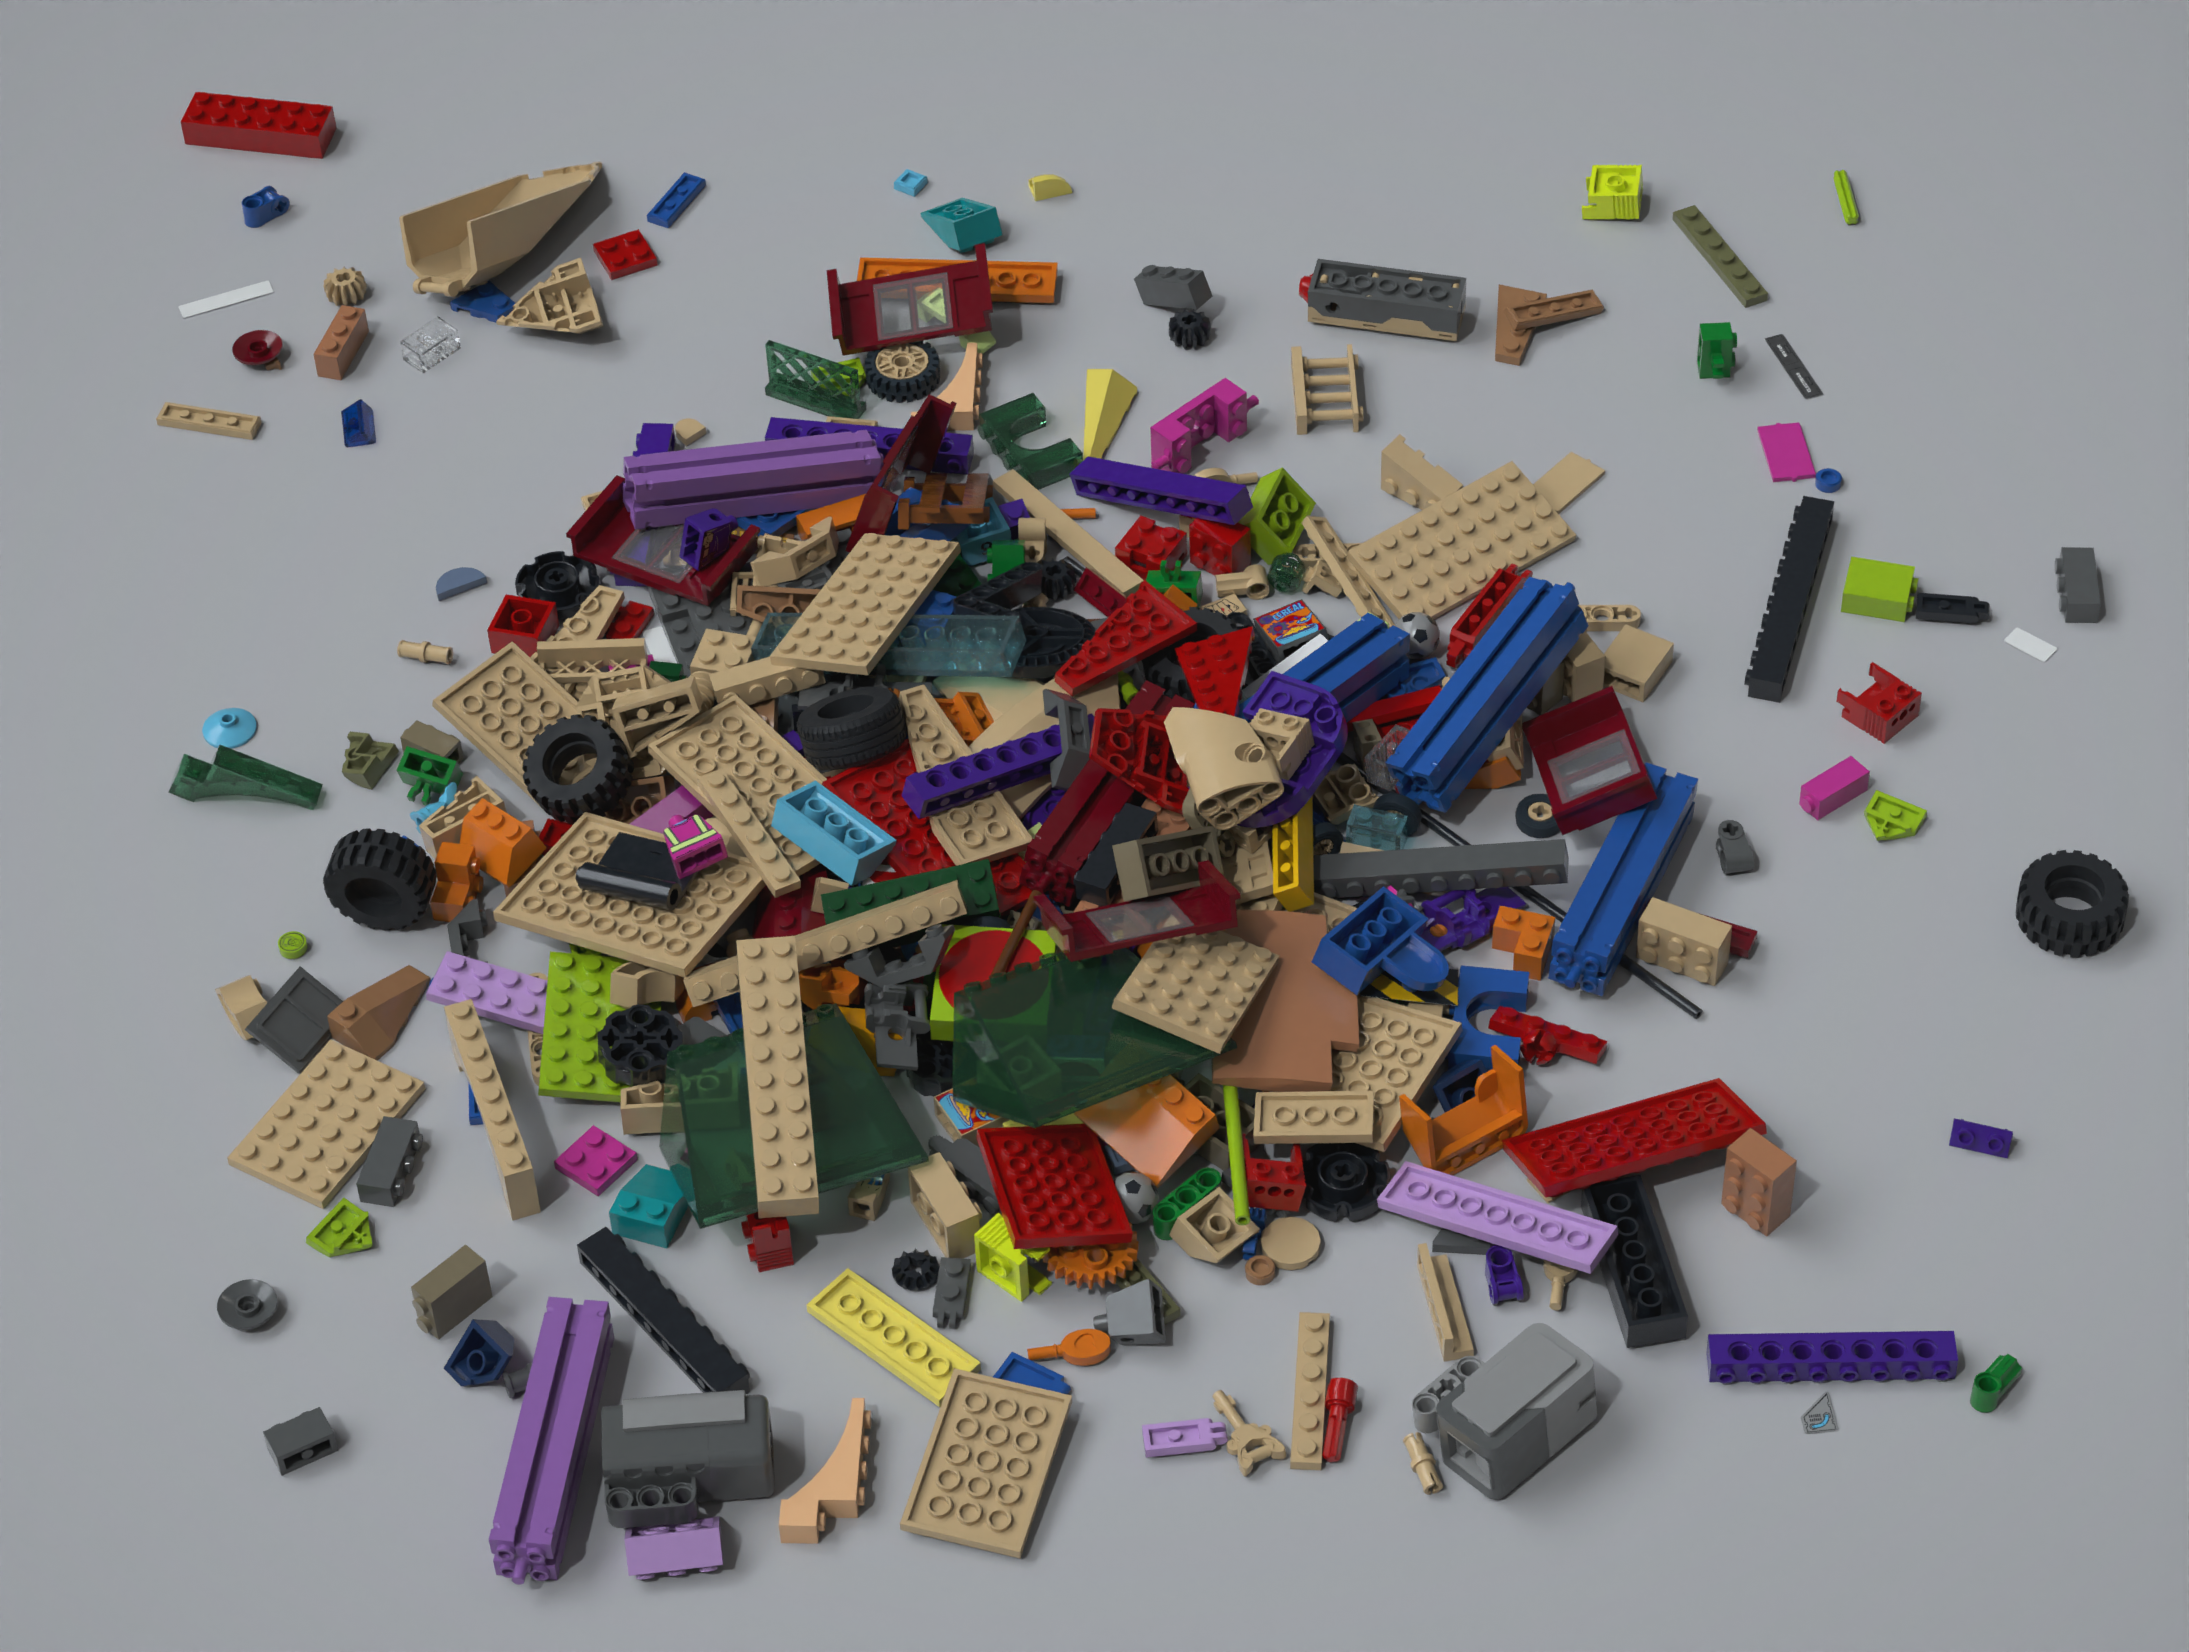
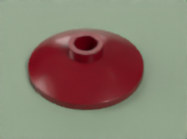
M255 330L240 336L234 342L232 352L235 359L243 364L260 365L275 359L281 353L283 343L280 336L272 331Z

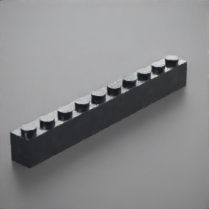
M1803 496L1801 505L1795 506L1793 521L1796 522L1795 524L1790 523L1788 539L1790 541H1785L1782 554L1785 559H1780L1777 574L1780 577H1774L1772 585L1774 596L1769 595L1766 611H1769V614H1763L1761 629H1764V631L1758 632L1755 645L1758 651L1753 650L1750 660V666L1753 668L1752 670L1747 669L1744 685L1749 686L1748 697L1778 703L1781 701L1832 524L1835 501Z

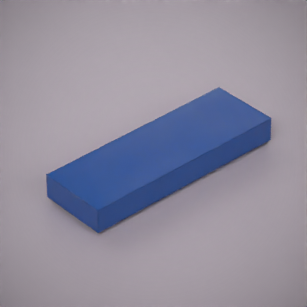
M684 172L647 214V222L669 228L706 186L705 179Z

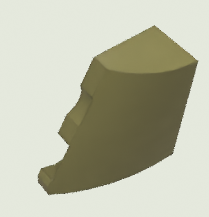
M350 731L347 736L350 741V747L345 749L344 756L346 761L343 763L342 773L351 782L372 790L399 750L394 743L373 741L369 733Z

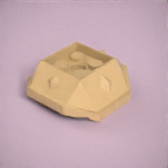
M648 666L592 675L587 688L576 705V712L581 714L583 718L585 715H591L597 719L604 720L623 741L612 711L616 698L668 684L671 681ZM648 746L631 758L634 764V770L630 773L633 776L632 780L664 775L667 772L648 753ZM584 754V761L594 768L597 754Z

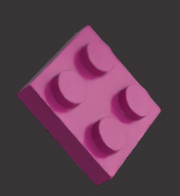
M593 1125L554 1161V1166L556 1170L596 1196H599L638 1159L635 1151Z

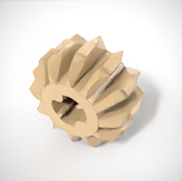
M345 266L340 270L334 268L333 273H328L323 285L329 302H334L336 306L341 304L347 306L350 303L356 305L357 300H363L367 289L362 272L356 271L354 267L346 269Z

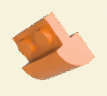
M957 692L953 699L934 698L968 747L994 722L979 693Z

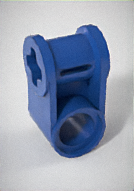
M266 186L260 191L245 197L242 200L245 225L251 228H258L270 220L283 215L289 208V199L284 195L277 194L276 189L272 186Z

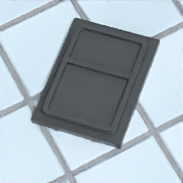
M300 966L245 1028V1031L299 1073L331 1036L327 1016L343 1001Z

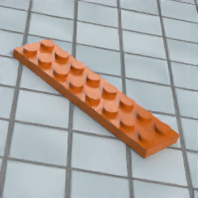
M860 257L857 281L977 260ZM987 261L992 302L1054 303L1058 263ZM942 283L916 287V299L919 300L925 294L940 288L943 290ZM908 290L881 293V299H908Z

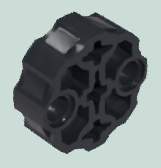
M633 1005L627 1010L615 1011L606 1018L603 1030L598 1032V1060L604 1066L606 1076L614 1083H623L630 1087L654 1081L666 1083L675 1076L676 1067L683 1061V1034L677 1028L675 1018L667 1011H658L648 1005Z
M930 1029L929 1032L922 1034V1044L917 1047L918 1069L906 1070V1075L914 1083V1089L921 1095L933 1097L980 1076V1061L989 1056L988 1042L931 1040Z

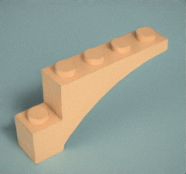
M967 343L965 357L959 371L947 388L937 396V398L949 404L952 401L957 403L946 433H948V430H974V421L979 420V405H976V403H980L981 390L977 385H982V371L978 370V368H983V353H978L977 343ZM911 412L912 416L917 414V412Z
M852 1398L850 1414L844 1433L835 1451L822 1469L789 1499H781L779 1517L781 1543L818 1544L819 1532L825 1531L826 1518H858L859 1506L865 1505V1487H861V1480L867 1479V1461H863V1454H869V1436H865V1429H871V1410H866L865 1398Z

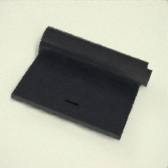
M619 832L598 864L585 862L578 868L576 882L579 888L672 911L677 907L699 871L679 879L665 842Z

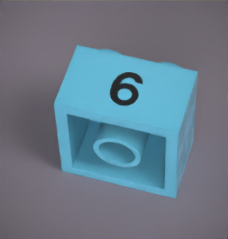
M993 497L985 499L984 507H990L989 523L969 524L965 530L951 540V542H959L961 548L960 555L968 566L987 561V548H992L993 540H1012L1010 528Z

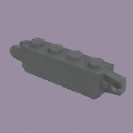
M940 1135L930 1137L928 1147L931 1149L929 1156L940 1152L946 1162L950 1161L952 1163L958 1182L962 1181L966 1185L969 1199H975L991 1214L1000 1213L1002 1215L980 1148L966 1138L957 1139L952 1143Z

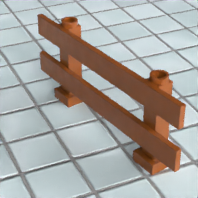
M926 473L924 483H915V477H905L904 492L911 487L919 491L922 490L919 505H910V498H899L898 529H909L910 523H989L990 507H984L985 499L993 497V485H988L989 473H968L966 483H946L947 473ZM944 499L948 501H963L962 505H942Z

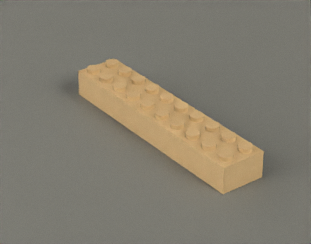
M795 936L736 940L759 1218L819 1214V1196Z

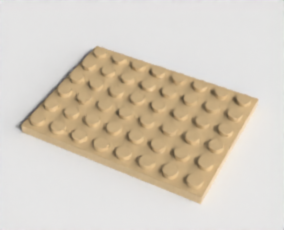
M584 812L493 911L494 920L681 977H687L766 884L748 858L727 852V858L698 872L683 898L672 911L580 889L576 882L578 868L585 862L598 864L619 832L666 843L664 834Z

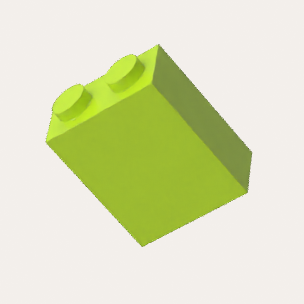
M1851 556L1843 590L1841 612L1905 622L1907 612H1912L1915 596L1910 595L1911 593L1916 594L1919 578L1914 577L1915 566Z

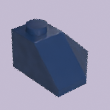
M1464 1060L1441 1074L1433 1085V1089L1444 1112L1475 1097L1476 1081L1480 1075L1487 1072L1482 1060Z
M472 1319L444 1369L462 1387L498 1381L513 1356L514 1338L497 1321Z

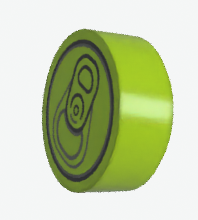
M296 931L283 934L278 940L279 952L287 959L301 957L307 951L305 936Z

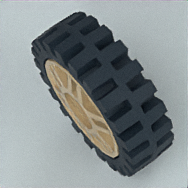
M923 341L880 348V350L869 351L867 358H865L867 386L874 395L878 394V397L881 399L886 397V400L892 402L894 398L897 403H902L903 399H906L907 403L913 402V397L920 400L922 399V394L928 396L931 394V390L934 391L937 388V384H939L940 361L938 353L934 347L931 348L930 343H923Z

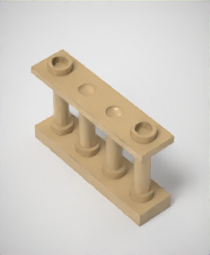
M1347 344V357L1307 359V356L1302 357L1301 346L1291 347V370L1297 435L1307 434V424H1312V421L1352 419L1353 432H1358L1359 422H1363V406H1358L1355 370H1358V354H1353L1352 344ZM1347 368L1348 374L1309 376L1304 374V372H1307L1308 369ZM1349 385V392L1310 393V391H1305V389H1309V386ZM1314 403H1351V409L1312 411L1311 408L1306 407Z

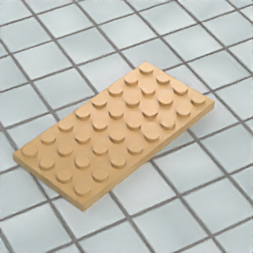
M1510 461L1348 551L1346 557L1398 619L1408 613L1421 612L1435 620L1477 596L1499 568L1506 570L1513 563L1518 565V572L1573 542L1576 534L1516 464Z
M865 533L771 653L772 665L869 675L960 554L959 542Z
M736 694L648 745V753L722 823L723 821L698 787L697 778L723 768L798 877L820 864L819 861L773 828L771 824L777 799L814 781L822 785V782L826 781L827 778Z

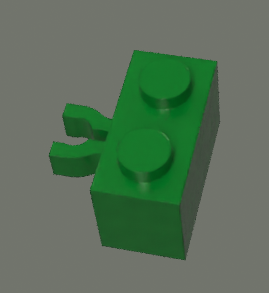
M1730 322L1700 324L1697 350V367L1700 379L1730 377L1731 367H1735L1736 363L1733 348H1737V333H1732Z
M993 540L992 548H987V564H992V574H988L987 581L1025 563V540Z
M1167 560L1161 561L1160 570L1148 571L1146 581L1161 594H1164L1172 585H1175L1197 603L1196 607L1199 610L1203 596L1201 571H1181L1182 561H1176L1175 569L1171 571L1167 567Z
M406 746L396 770L403 783L413 786L408 792V800L414 802L416 796L423 789L424 796L421 801L425 806L429 805L431 801V791L443 794L451 782H455L458 788L463 776L457 761Z

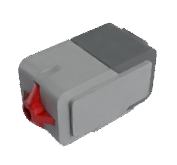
M1544 1323L1532 1324L1486 1363L1475 1356H1465L1418 1393L1412 1400L1415 1428L1422 1433H1433L1439 1430L1443 1463L1485 1496L1491 1499L1503 1498L1597 1417L1593 1360L1587 1353Z

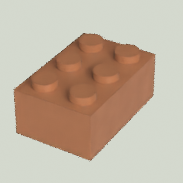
M1748 1129L1727 1148L1721 1204L1727 1211L1736 1214L1746 1221L1752 1229L1760 1231L1765 1236L1770 1235L1790 1217L1797 1160L1753 1129Z

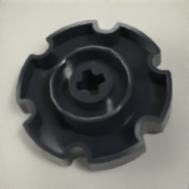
M564 551L549 552L535 557V563L531 565L525 564L519 570L515 580L516 594L518 596L556 602L559 620L572 618L581 608L580 605L600 585V578L597 575L595 564L573 555L567 556Z
M1318 1143L1306 1151V1161H1302L1306 1183L1303 1198H1306V1208L1317 1216L1332 1221H1337V1218L1340 1216H1346L1349 1218V1221H1355L1373 1214L1379 1209L1377 1198L1391 1179L1388 1162L1379 1161L1380 1152L1378 1150L1357 1143Z

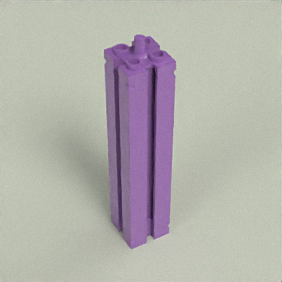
M858 430L855 433L849 431L644 454L639 457L626 456L623 463V475L625 477V483H623V502L627 511L630 512V518L635 529H643L647 526L660 527L684 524L685 518L711 508L719 510L725 516L732 515L735 518L815 509L866 494L883 468L884 459L882 453L877 451L875 439H871L867 430Z
M548 1297L547 1312L544 1313L493 1519V1529H491L489 1535L491 1553L495 1554L493 1563L496 1575L512 1578V1582L518 1585L524 1584L526 1573H530V1576L538 1581L558 1580L559 1565L562 1563L609 1364L610 1348L613 1347L614 1342L612 1323H609L611 1314L608 1301L584 1300L583 1305L573 1304L572 1298Z

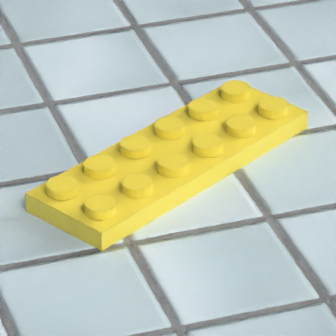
M849 1268L806 1304L809 1314L938 1407H941L954 1368L972 1373H978L981 1370V1362Z

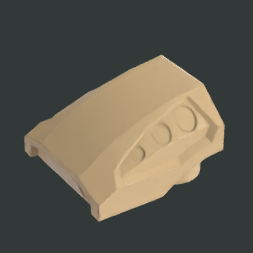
M1345 764L1336 771H1329L1312 795V799L1325 818L1334 825L1372 810L1375 801L1379 798L1375 793L1373 794L1371 787L1366 783L1364 777L1361 776L1355 764Z

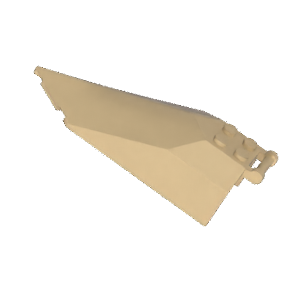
M598 161L591 164L542 171L543 177L529 179L528 174L517 175L400 216L399 221L406 265L419 277L413 283V291L416 294L430 292L441 293L447 297H455L458 292L470 290L472 285L488 283V279L498 276L532 250L588 188L602 168V162Z

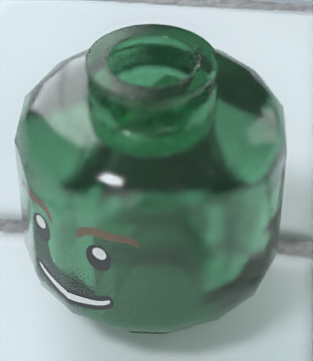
M1283 553L1277 555L1269 569L1268 581L1279 592L1295 591L1300 587L1305 572V565L1296 554Z

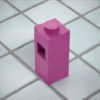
M1849 756L1801 785L1799 805L1805 812L1810 813L1815 819L1819 820L1868 790L1870 771L1852 756Z

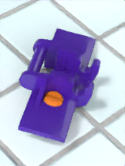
M1509 887L1486 888L1476 893L1475 889L1451 890L1432 901L1426 900L1421 903L1422 911L1429 919L1421 938L1440 952L1448 947L1452 949L1464 947L1493 932V925L1500 906L1520 910L1526 907V903ZM1460 898L1464 899V909L1457 914H1454L1445 907Z

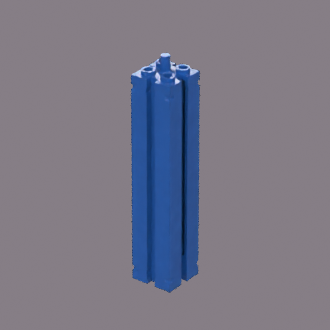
M1529 577L1526 580L1523 589H1519L1395 749V754L1391 755L1385 762L1391 777L1399 780L1396 783L1399 794L1409 797L1418 805L1424 801L1428 808L1444 813L1448 811L1452 806V801L1458 798L1504 738L1508 730L1517 721L1578 641L1579 635L1583 634L1589 625L1584 612L1578 606L1579 601L1573 584L1567 582L1565 585L1555 584L1553 586L1544 579L1540 580Z
M1366 613L1361 617L1360 621H1355L1284 672L1283 675L1327 690L1337 700L1347 723L1395 688L1398 682H1403L1409 677V659L1406 653L1410 651V633L1394 625L1388 629L1384 620ZM1254 695L1239 705V718L1245 719L1242 711Z
M1647 762L1644 764L1657 799L1617 816L1562 921L1559 932L1556 933L1553 939L1551 956L1554 957L1550 963L1548 979L1565 984L1569 988L1575 987L1578 982L1580 983L1581 990L1603 996L1607 984H1609L1639 925V919L1649 899H1652L1687 830V826L1690 825L1693 819L1695 806L1693 800L1697 793L1698 778L1677 772L1675 777L1666 775V768Z

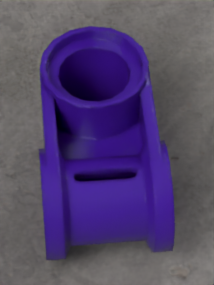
M1499 1245L1492 1246L1486 1253L1485 1276L1492 1305L1498 1304L1501 1300L1514 1298L1517 1301L1523 1300L1522 1282L1517 1272L1512 1251Z

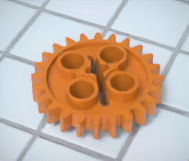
M1132 1231L1131 1243L1050 1247V1251L1043 1257V1263H1047L1048 1271L1055 1270L1056 1279L1065 1276L1066 1285L1074 1280L1076 1281L1077 1288H1080L1083 1282L1088 1284L1089 1289H1092L1094 1283L1097 1282L1102 1288H1105L1106 1280L1116 1284V1275L1125 1278L1126 1270H1133V1262H1137L1139 1247L1137 1232Z

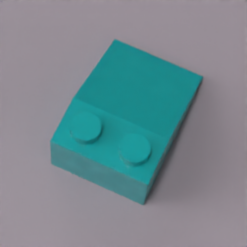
M962 197L920 213L921 218L949 248L959 250L961 253L973 250V246L977 244L992 243L995 241L994 238L1002 236L996 207Z
M646 1164L619 1191L609 1211L612 1233L667 1249L701 1183L700 1178Z

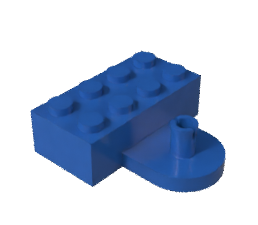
M1384 886L1321 939L1311 961L1356 995L1363 991L1384 971H1387L1402 982L1403 988L1409 992L1438 989L1444 983L1449 972V965L1445 956L1421 938L1429 919Z

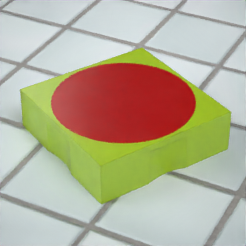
M954 925L955 932L942 963L936 968L930 1015L931 1040L963 1042L996 1041L1011 1045L1029 1036L1037 1046L1047 1047L1051 1017L1050 995L1055 981L1058 954L1057 944L1048 935L1047 931L1025 930L999 985L993 986L988 983V979L1013 929Z

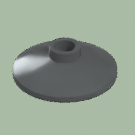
M255 1279L238 1281L221 1293L217 1302V1312L222 1322L231 1328L240 1330L253 1329L263 1325L274 1315L278 1304L277 1295L274 1289L263 1281Z

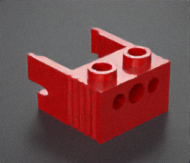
M1872 662L1869 668V676L1874 677L1876 682L1858 697L1848 691H1842L1840 688L1837 692L1836 702L1845 707L1842 709V718L1885 744L1919 716L1922 693Z
M1242 1133L1249 1207L1298 1212L1306 1188L1300 1143H1293L1291 1162L1250 1158L1248 1140L1245 1138L1246 1134Z
M756 1182L741 1185L746 1221H742L741 1226L744 1239L750 1238L751 1244H747L750 1262L756 1261L759 1272L794 1265L790 1230L786 1216L759 1218Z

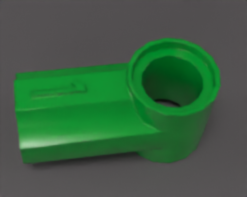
M2009 1354L1999 1355L1985 1372L1976 1375L1970 1396V1404L1975 1410L1988 1413L1996 1409L2001 1396L2022 1373V1367L2016 1358Z

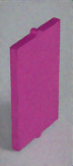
M1799 422L1776 423V425L1757 427L1773 482L1790 480L1796 482L1800 479L1816 477Z

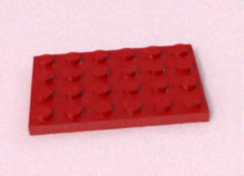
M1084 1123L977 1129L976 1139L1014 1249L1057 1248L1062 1246L1132 1242L1133 1232L1098 1138Z

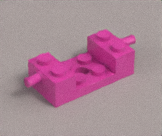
M1227 378L1222 379L1150 427L1151 467L1181 474L1186 473L1192 468L1191 449L1195 445L1209 438L1213 433H1216L1229 443L1247 431V413L1251 408L1259 404L1258 398L1255 395H1251L1247 399L1246 391Z

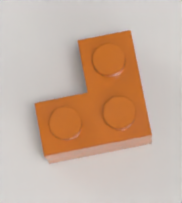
M442 842L434 861L438 882L430 904L434 920L451 922L471 900L476 899L477 893L482 892L484 879L479 874L480 858L476 857L473 845Z
M1500 906L1493 925L1492 949L1514 953L1513 970L1529 972V979L1541 981L1554 939L1555 917Z

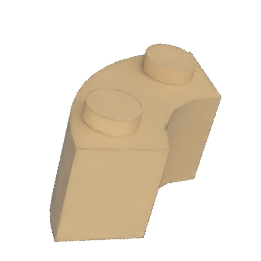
M630 961L619 966L611 973L610 1003L629 1009L633 1005H644L656 1001L675 1002L685 990L684 977Z
M248 975L215 989L229 1020L244 1040L253 1038L252 1035L245 1031V1028L267 1004V1001L261 996L263 992L256 978L252 979L251 975Z

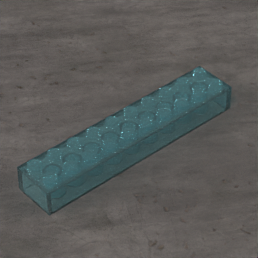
M767 613L751 647L755 661L770 657L771 653L803 613ZM913 615L877 664H886V675L1011 677L1025 645L1026 638L1019 616ZM877 664L869 675L877 674ZM823 671V674H847L841 672Z

